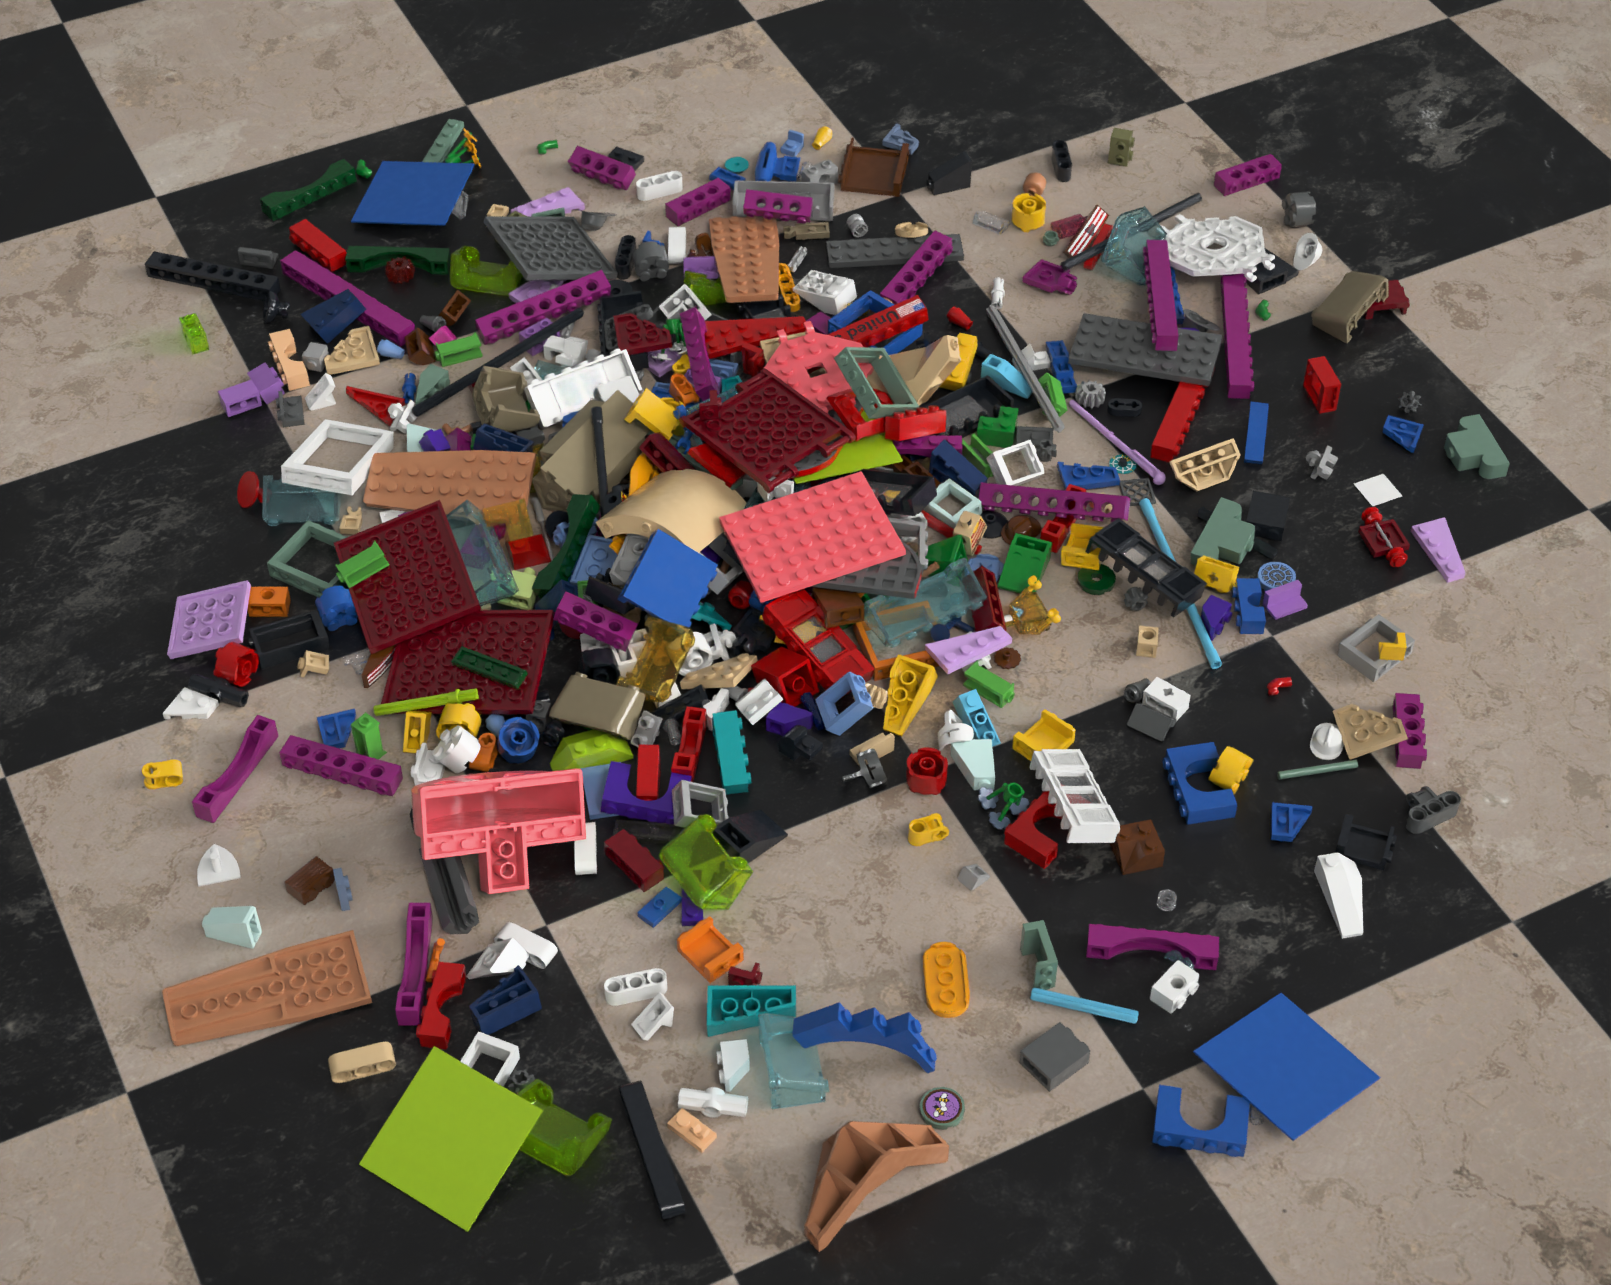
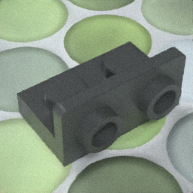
M278 391L279 398H276L277 409L280 408V410H277L278 421L282 420L283 428L305 425L302 396L283 398L282 391Z

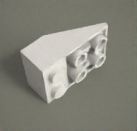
M811 270L793 288L795 293L818 309L833 315H837L857 297L854 280Z

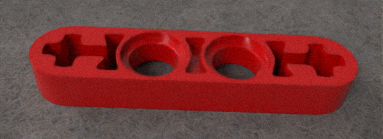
M1104 224L1092 246L1110 238L1113 232V225ZM1102 253L1084 261V268L1093 270Z

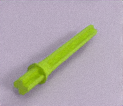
M477 688L463 691L456 689L454 692L375 705L373 710L375 716L449 703L462 704L465 701L479 699Z

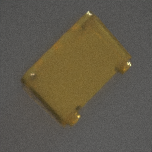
M648 616L645 626L649 627V633L644 635L646 644L632 673L627 672V678L620 676L616 685L628 688V685L639 687V692L646 695L644 701L664 702L671 695L672 686L690 648L694 646L695 636L689 627Z

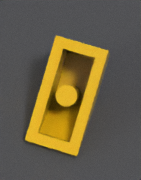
M415 710L406 712L403 752L416 753L418 749L420 750L422 742L427 743L430 733L431 712Z

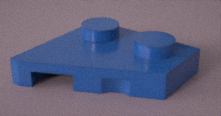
M1388 415L1383 427V433L1408 451L1414 453L1423 424Z
M355 709L317 717L323 744L339 749L346 747L352 730L351 723L356 719Z
M1272 802L1271 840L1292 842L1311 815L1312 806Z

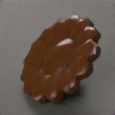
M1001 648L999 651H996L994 662L1002 669L1015 668L1021 661V655L1013 648Z

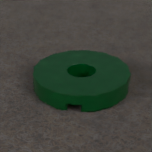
M1101 564L1099 570L1081 568L1078 572L1077 583L1086 593L1103 595L1107 591L1110 592L1115 586L1116 575L1106 565ZM1093 578H1099L1100 581H1095Z

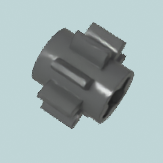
M1412 390L1410 394L1403 392V396L1398 398L1401 402L1399 408H1405L1404 411L1406 413H1409L1410 410L1417 412L1416 408L1422 405L1419 403L1421 396H1415V392Z
M1048 439L1041 440L1040 444H1035L1039 460L1048 462L1051 461L1052 457H1056L1057 445Z
M1132 587L1124 594L1126 598L1124 603L1131 610H1142L1148 604L1146 600L1148 595L1142 592L1141 587Z
M527 1069L524 1071L515 1070L513 1076L508 1077V1089L520 1097H529L530 1091L535 1090L534 1075H528Z

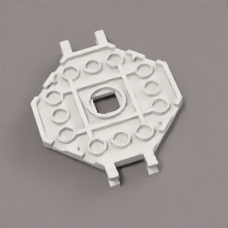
M1178 214L1175 216V220L1179 223L1175 225V228L1168 230L1162 225L1157 227V231L1161 233L1157 236V240H1167L1170 266L1193 277L1244 274L1247 280L1253 282L1257 279V276L1252 273L1257 270L1255 265L1262 262L1268 270L1275 268V264L1270 262L1275 259V255L1265 253L1262 227L1237 216H1231L1229 220H1219V217L1195 222V219H1187L1183 215ZM1213 243L1223 246L1221 249H1208L1206 247Z

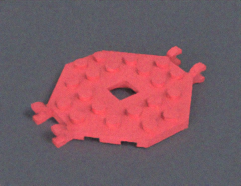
M811 321L804 322L806 335L788 340L784 329L778 330V342L780 345L764 368L828 413L833 407L826 399L827 396L851 389L834 357L845 347H863L862 344L817 333L814 331ZM858 363L866 378L874 371L871 363ZM813 367H823L826 373L810 378L807 370ZM851 398L850 400L855 405V398Z

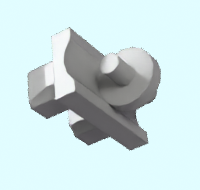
M1327 445L1323 454H1320L1317 450L1307 453L1306 461L1310 466H1315L1310 476L1312 479L1315 480L1317 476H1320L1327 480L1332 474L1333 469L1331 468H1333L1338 460V457L1330 453L1332 447Z
M643 711L642 716L639 718L636 732L631 739V744L636 747L639 744L653 745L656 736H659V727L663 719L648 711Z

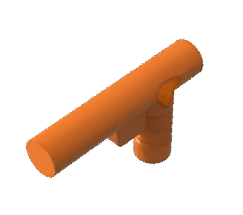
M442 938L437 939L433 946L426 981L432 983L433 970H437L440 954L445 945V940Z

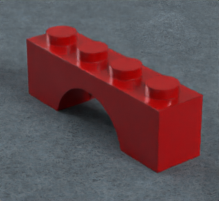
M1069 484L1066 488L1067 491H1087V489ZM1071 501L1068 504V509L1072 510L1075 507V501ZM1067 515V518L1054 517L1052 521L1047 520L1041 531L1040 539L1052 542L1051 552L1057 553L1071 530V524L1075 523L1077 519H1074L1072 515Z
M686 707L680 748L678 753L675 752L671 772L692 776L691 782L694 781L707 727V710L705 708Z
M439 962L437 970H433L432 988L427 990L428 1002L422 1008L421 1017L423 1020L421 1024H418L416 1030V1037H419L421 1047L433 1048L435 1046L438 1049L447 1050L452 1029L450 1019L441 1014L440 1009L448 999L462 995L466 981L464 964Z

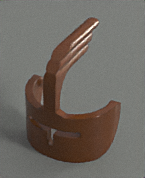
M701 233L695 237L698 254H696L695 250L690 249L686 257L713 256L711 239L708 233Z

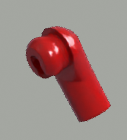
M1291 677L1273 679L1267 684L1268 694L1277 695L1279 693L1278 688L1291 687Z

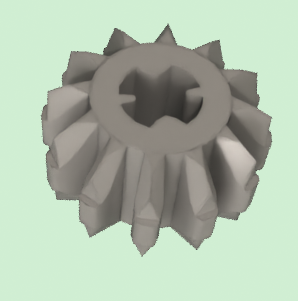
M1088 380V382L1082 381L1081 384L1077 385L1075 398L1079 405H1084V408H1099L1100 404H1103L1105 401L1106 391L1101 383L1097 384V381L1091 382Z

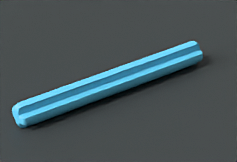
M1035 987L1031 992V1000L1134 1024L1138 1020L1139 1012L1136 1010Z

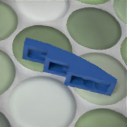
M1063 340L1046 342L1053 377L1061 381L1063 393L1076 392L1077 384L1073 378L1074 371L1071 364L1068 363L1070 355Z
M1250 403L1244 462L1263 463L1269 408L1267 403Z

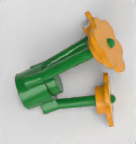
M463 128L465 131L463 134L465 136L464 139L444 160L446 163H460L461 159L459 156L468 151L474 153V155H472L471 160L463 163L474 162L475 165L478 164L481 168L479 157L476 155L477 150L471 142L472 139L476 142L477 140L471 132ZM464 144V148L456 154V152Z

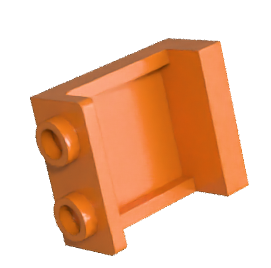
M710 916L705 920L699 921L692 929L683 932L677 938L678 952L709 983H712L728 972L731 966L735 967L744 960L743 947L738 942L734 945L729 942L714 927L713 919Z

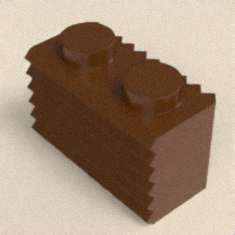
M315 856L284 881L286 891L300 903L306 905L309 901L316 899L322 890L329 888L335 881L333 868L327 865L326 862L324 863L318 856Z

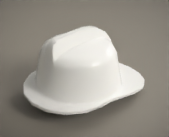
M1306 233L1299 239L1293 261L1294 268L1297 270L1307 269L1320 258L1322 246L1315 234Z
M1322 723L1316 726L1310 741L1312 753L1322 760L1337 758L1344 746L1338 726L1332 723Z

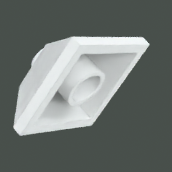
M513 938L489 944L466 977L468 979L513 973L517 965L522 969L525 967V961L530 955Z

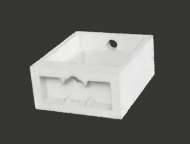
M1031 440L993 452L986 458L997 484L1018 486L1038 479L1045 474L1043 465L1038 459L1036 448L1032 445ZM1021 451L1031 475L1012 481L1002 457Z
M478 1031L460 1062L472 1068L481 1053L505 1061L494 1082L504 1086L520 1059L518 1046Z

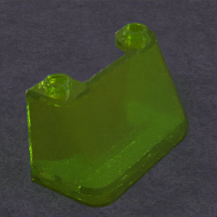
M464 245L451 254L450 283L457 289L509 296L510 292L519 287L523 275L512 261L509 262V265L480 261V253L475 247Z
M708 814L699 815L663 847L659 857L696 906L706 910L729 909L752 875L753 870L744 858L730 857L711 833L717 826L715 819Z
M536 1079L516 1094L543 1110L519 1150L564 1175L571 1176L577 1172L610 1129L612 1119L604 1114L594 1113L586 1122L553 1104V1090L548 1084L539 1079Z

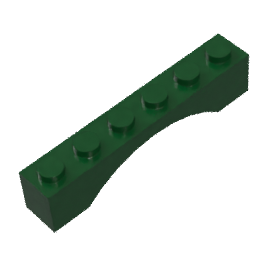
M345 159L337 161L329 166L322 177L310 185L291 191L273 192L260 198L262 212L272 221L292 213L356 182L355 168Z
M348 246L345 258L347 272H367L371 269L387 265H410L426 270L431 274L449 275L451 266L450 248Z
M573 494L566 509L569 517L566 540L556 557L538 573L531 588L540 599L561 579L568 582L600 508V505L592 495Z

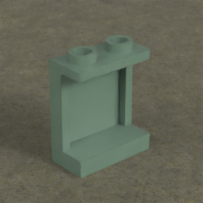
M1044 920L1024 923L1022 925L1020 945L1022 956L1035 954L1037 959L1033 988L1044 990L1053 988L1056 983L1058 960Z

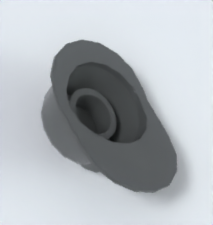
M579 210L581 211L582 228L592 231L603 227L607 216L617 215L614 213Z
M1189 309L1183 310L1185 317L1182 328H1196L1201 332H1207L1209 329L1214 331L1220 330L1219 326L1204 319L1198 313Z

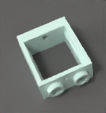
M950 478L938 486L936 489L937 496L924 508V511L952 528H955L963 511L978 515L982 514L981 501ZM950 493L966 504L954 516L937 505Z

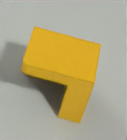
M1397 632L1395 643L1379 642V659L1403 661L1407 648L1405 633Z

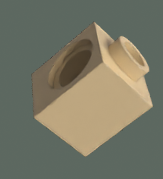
M1139 626L1136 656L1156 658L1159 627Z

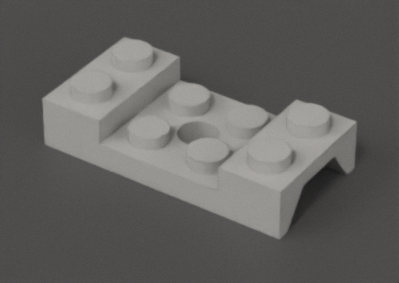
M627 534L609 573L614 585L626 584L642 553L640 550L645 547L649 538L637 534Z

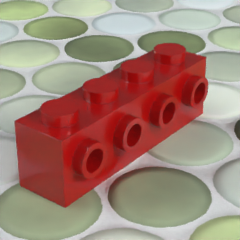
M304 219L289 227L291 242L299 246L303 252L309 254L313 260L318 261L322 267L333 272L346 265V250L308 220Z
M934 405L928 406V409L917 408V411L905 410V413L894 412L893 415L886 416L885 439L902 441L946 432V410L939 409V406Z

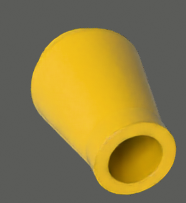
M826 126L818 129L812 143L814 149L820 150L832 138L831 129Z

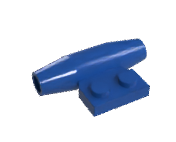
M766 142L757 158L754 171L755 181H771L773 176H776L780 180L796 182L800 158L791 156L777 158L776 145L773 142Z

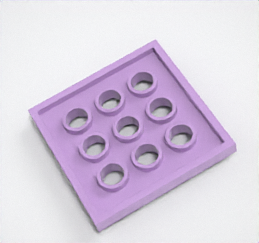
M246 580L177 597L167 652L169 658L174 659L222 648L230 642L243 643L251 589L249 581Z

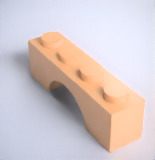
M290 329L269 334L270 341H268L270 352H272L274 362H278L276 366L278 373L281 374L283 384H287L289 391L310 386L308 373L303 361L289 359L297 353Z

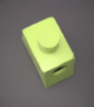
M529 567L525 568L524 572L511 571L496 589L497 602L524 610H532L537 596L531 589L537 577L535 576V571Z

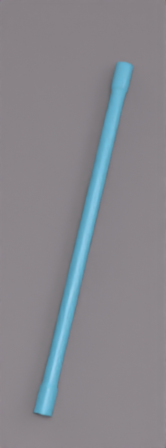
M1148 498L1142 499L1139 505L1160 550L1175 561ZM1193 603L1186 608L1202 643L1211 668L1217 669L1221 667L1222 662Z

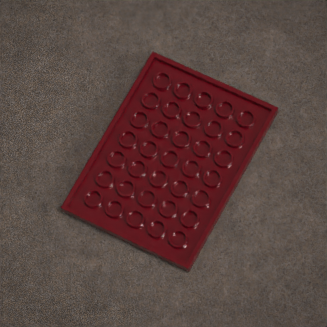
M440 500L334 542L340 564L371 547L374 540L383 551L384 557L389 563V566L349 588L371 654L481 610L480 603Z
M478 610L396 644L381 704L454 692L456 689L463 691L477 688L479 699L465 701L462 704L470 703L474 705L475 710L479 714H533L554 621V611ZM461 646L522 668L527 671L528 675L517 690L456 667L451 661ZM445 705L417 709L415 711L442 714ZM407 711L393 714H406Z

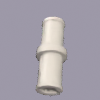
M1000 277L993 280V289L991 290V305L997 309L1002 308V299L1005 295L1003 289L1004 280Z

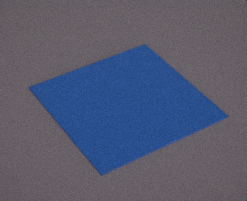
M382 161L351 222L445 226L475 164Z
M1282 993L1193 1051L1292 1141L1381 1078Z

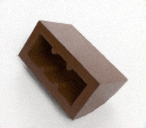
M457 290L438 316H441L446 321V326H451L458 320L471 300Z
M418 327L405 336L409 360L418 365L434 363L436 359L432 341Z

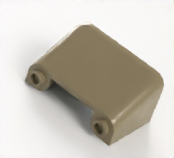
M1357 271L1347 272L1340 284L1324 302L1313 310L1312 324L1347 344L1352 339L1350 331L1353 328H1357V321L1374 302H1384L1389 296L1388 279L1381 275Z
M488 366L482 367L472 393L482 425L485 423L507 432H514L535 427L539 423L540 414L537 409H531L528 412L522 394L527 387V381L522 372Z
M576 672L575 675L569 677L553 704L549 717L562 724L578 725L606 732L610 735L621 736L622 739L631 741L646 695L639 692V687L628 685V688L589 679L587 675Z

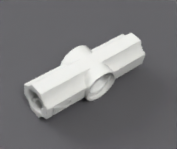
M716 1087L707 1088L706 1091L681 1088L678 1108L701 1111L705 1116L711 1118L719 1117L721 1114L745 1117L748 1109V1096L725 1094L723 1090Z

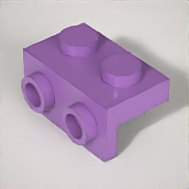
M715 256L683 258L684 280L695 282L698 279H705V281L718 279Z

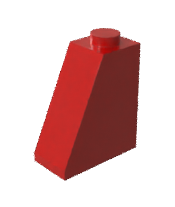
M639 744L636 797L645 801L659 799L661 776L659 745Z

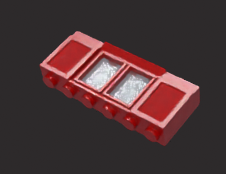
M805 589L783 595L765 605L762 615L765 624L774 630L776 636L787 645L788 650L809 658L815 679L823 686L825 691L848 672L862 676L865 683L871 680L875 668L856 648L857 646L839 626L826 627L825 614Z

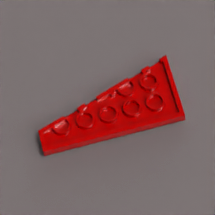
M803 316L705 321L707 332H705V344L708 358L712 359L742 351V346L745 342L754 346H760V341L778 338V330L784 329L786 336L803 333L806 331L804 326L806 320Z
M707 443L689 448L687 452L711 474L724 481L725 485L729 488L746 475L745 472Z

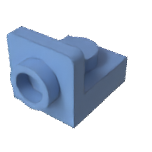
M789 130L788 139L781 146V153L796 157L804 147V134Z

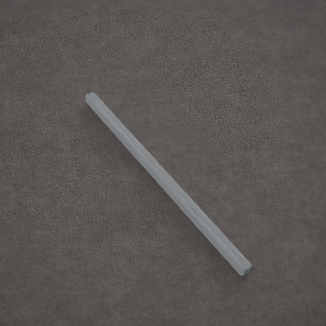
M989 305V308L986 309L987 314L1053 429L1060 433L1065 428L1063 422L997 308Z

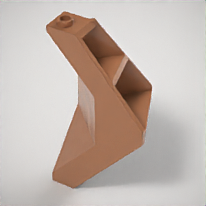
M849 1121L823 1142L809 1214L804 1224V1236L820 1252L828 1246L867 1194L907 1166L947 1162L949 1145L935 1132L931 1125Z

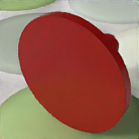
M252 471L244 473L237 489L239 505L243 508H250L257 498L261 503L266 502L269 490L259 488L257 474Z

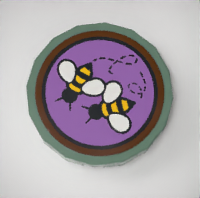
M946 1087L933 1088L922 1097L920 1114L927 1125H931L932 1128L945 1130L947 1127L957 1126L963 1119L965 1112L964 1100L953 1089Z

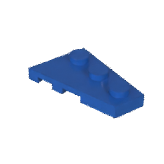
M1057 461V468L1065 490L1069 484L1084 489L1120 485V478L1116 467L1098 465L1081 467V464L1074 463V466Z

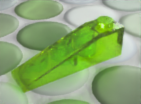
M685 271L684 284L694 292L704 306L726 303L720 278L711 280L707 278L706 274Z

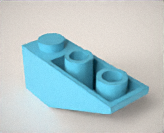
M990 354L982 363L981 378L988 375L1002 389L1026 399L1033 393L1024 376L1005 359Z
M974 689L959 695L952 703L962 723L973 728V738L975 740L992 739V747L1001 744L977 690Z

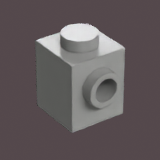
M310 342L306 351L302 354V361H304L306 369L323 371L325 367L324 358L329 355L327 345Z

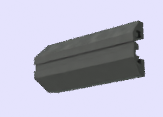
M420 848L419 852L422 859V849ZM461 857L422 859L442 929L449 934H468L479 923V917Z

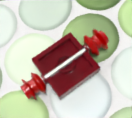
M1366 508L1361 515L1365 525L1359 527L1358 533L1374 558L1386 555V559L1390 561L1392 567L1403 566L1408 558L1404 551L1409 550L1410 544L1394 519L1381 522L1382 514L1379 513L1378 508Z

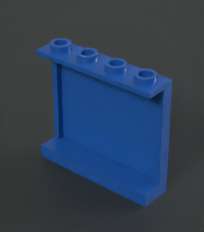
M657 529L652 532L618 600L623 603L629 601L676 629L675 634L678 635L684 631L686 632L691 626L692 622L690 619L692 615L698 612L700 608L698 603L701 598L706 596L709 590L707 588L709 582H712L716 577L717 571L715 570L718 564Z

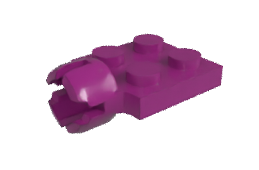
M1042 259L1022 277L1023 283L1050 293L1058 290L1066 295H1071L1077 287L1075 281L1077 277L1070 274V269L1063 271L1061 266Z

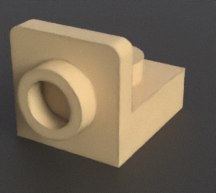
M306 650L303 658H299L297 668L300 669V677H305L307 671L327 675L329 671V655Z

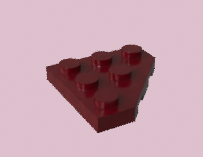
M632 313L613 316L618 349L620 348L621 351L626 349L628 355L673 348L670 330L660 329L656 327V324L645 319L642 321Z

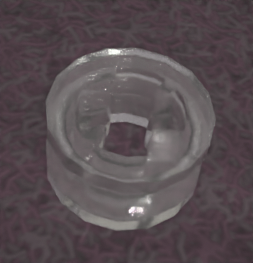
M1171 890L1160 891L1157 906L1164 911L1173 910L1176 906L1177 895Z

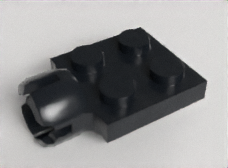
M752 606L732 630L736 636L732 645V651L736 656L742 652L753 655L757 650L766 652L776 637L774 630L766 625L764 621L759 620L763 612Z

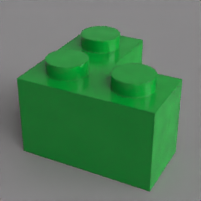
M1001 406L998 418L980 416L977 437L987 446L1002 448L1013 446L1019 408Z

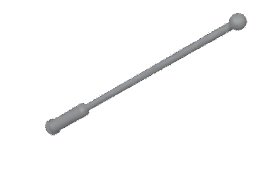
M533 497L531 503L534 507L537 521L541 524L552 561L554 556L545 531V518L538 497Z

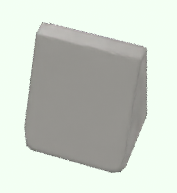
M977 864L964 866L958 876V880L970 891L976 889L990 878L989 874Z

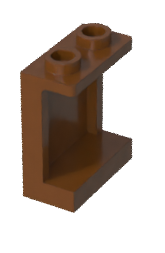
M819 587L812 588V598L825 614V625L827 628L864 621V603L857 592Z

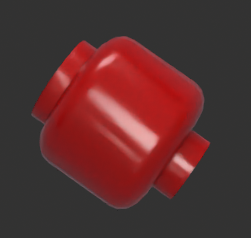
M739 581L731 588L728 599L734 607L745 609L750 606L749 597L754 590L751 583Z

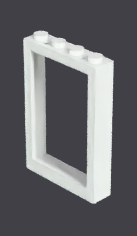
M325 419L281 466L282 483L353 495L368 478L373 454L389 453L394 448L393 431ZM327 438L372 445L370 450L349 473L304 465L305 461Z

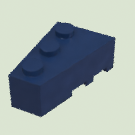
M347 289L303 312L301 316L328 344L359 317L366 308Z
M519 965L514 968V972L509 977H503L496 988L492 991L488 990L469 1006L473 1024L479 1032L490 1035L542 1009L537 989Z

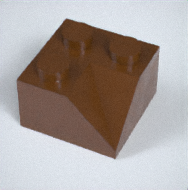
M1151 819L1120 825V831L1116 836L1115 843H1110V846L1123 875L1163 867L1165 850Z

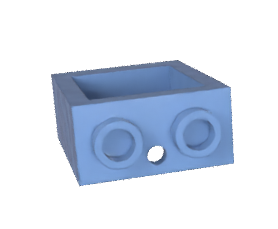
M848 672L815 699L827 731L840 736L873 709L871 696L867 692L866 683L862 676ZM852 690L855 702L839 714L835 702Z

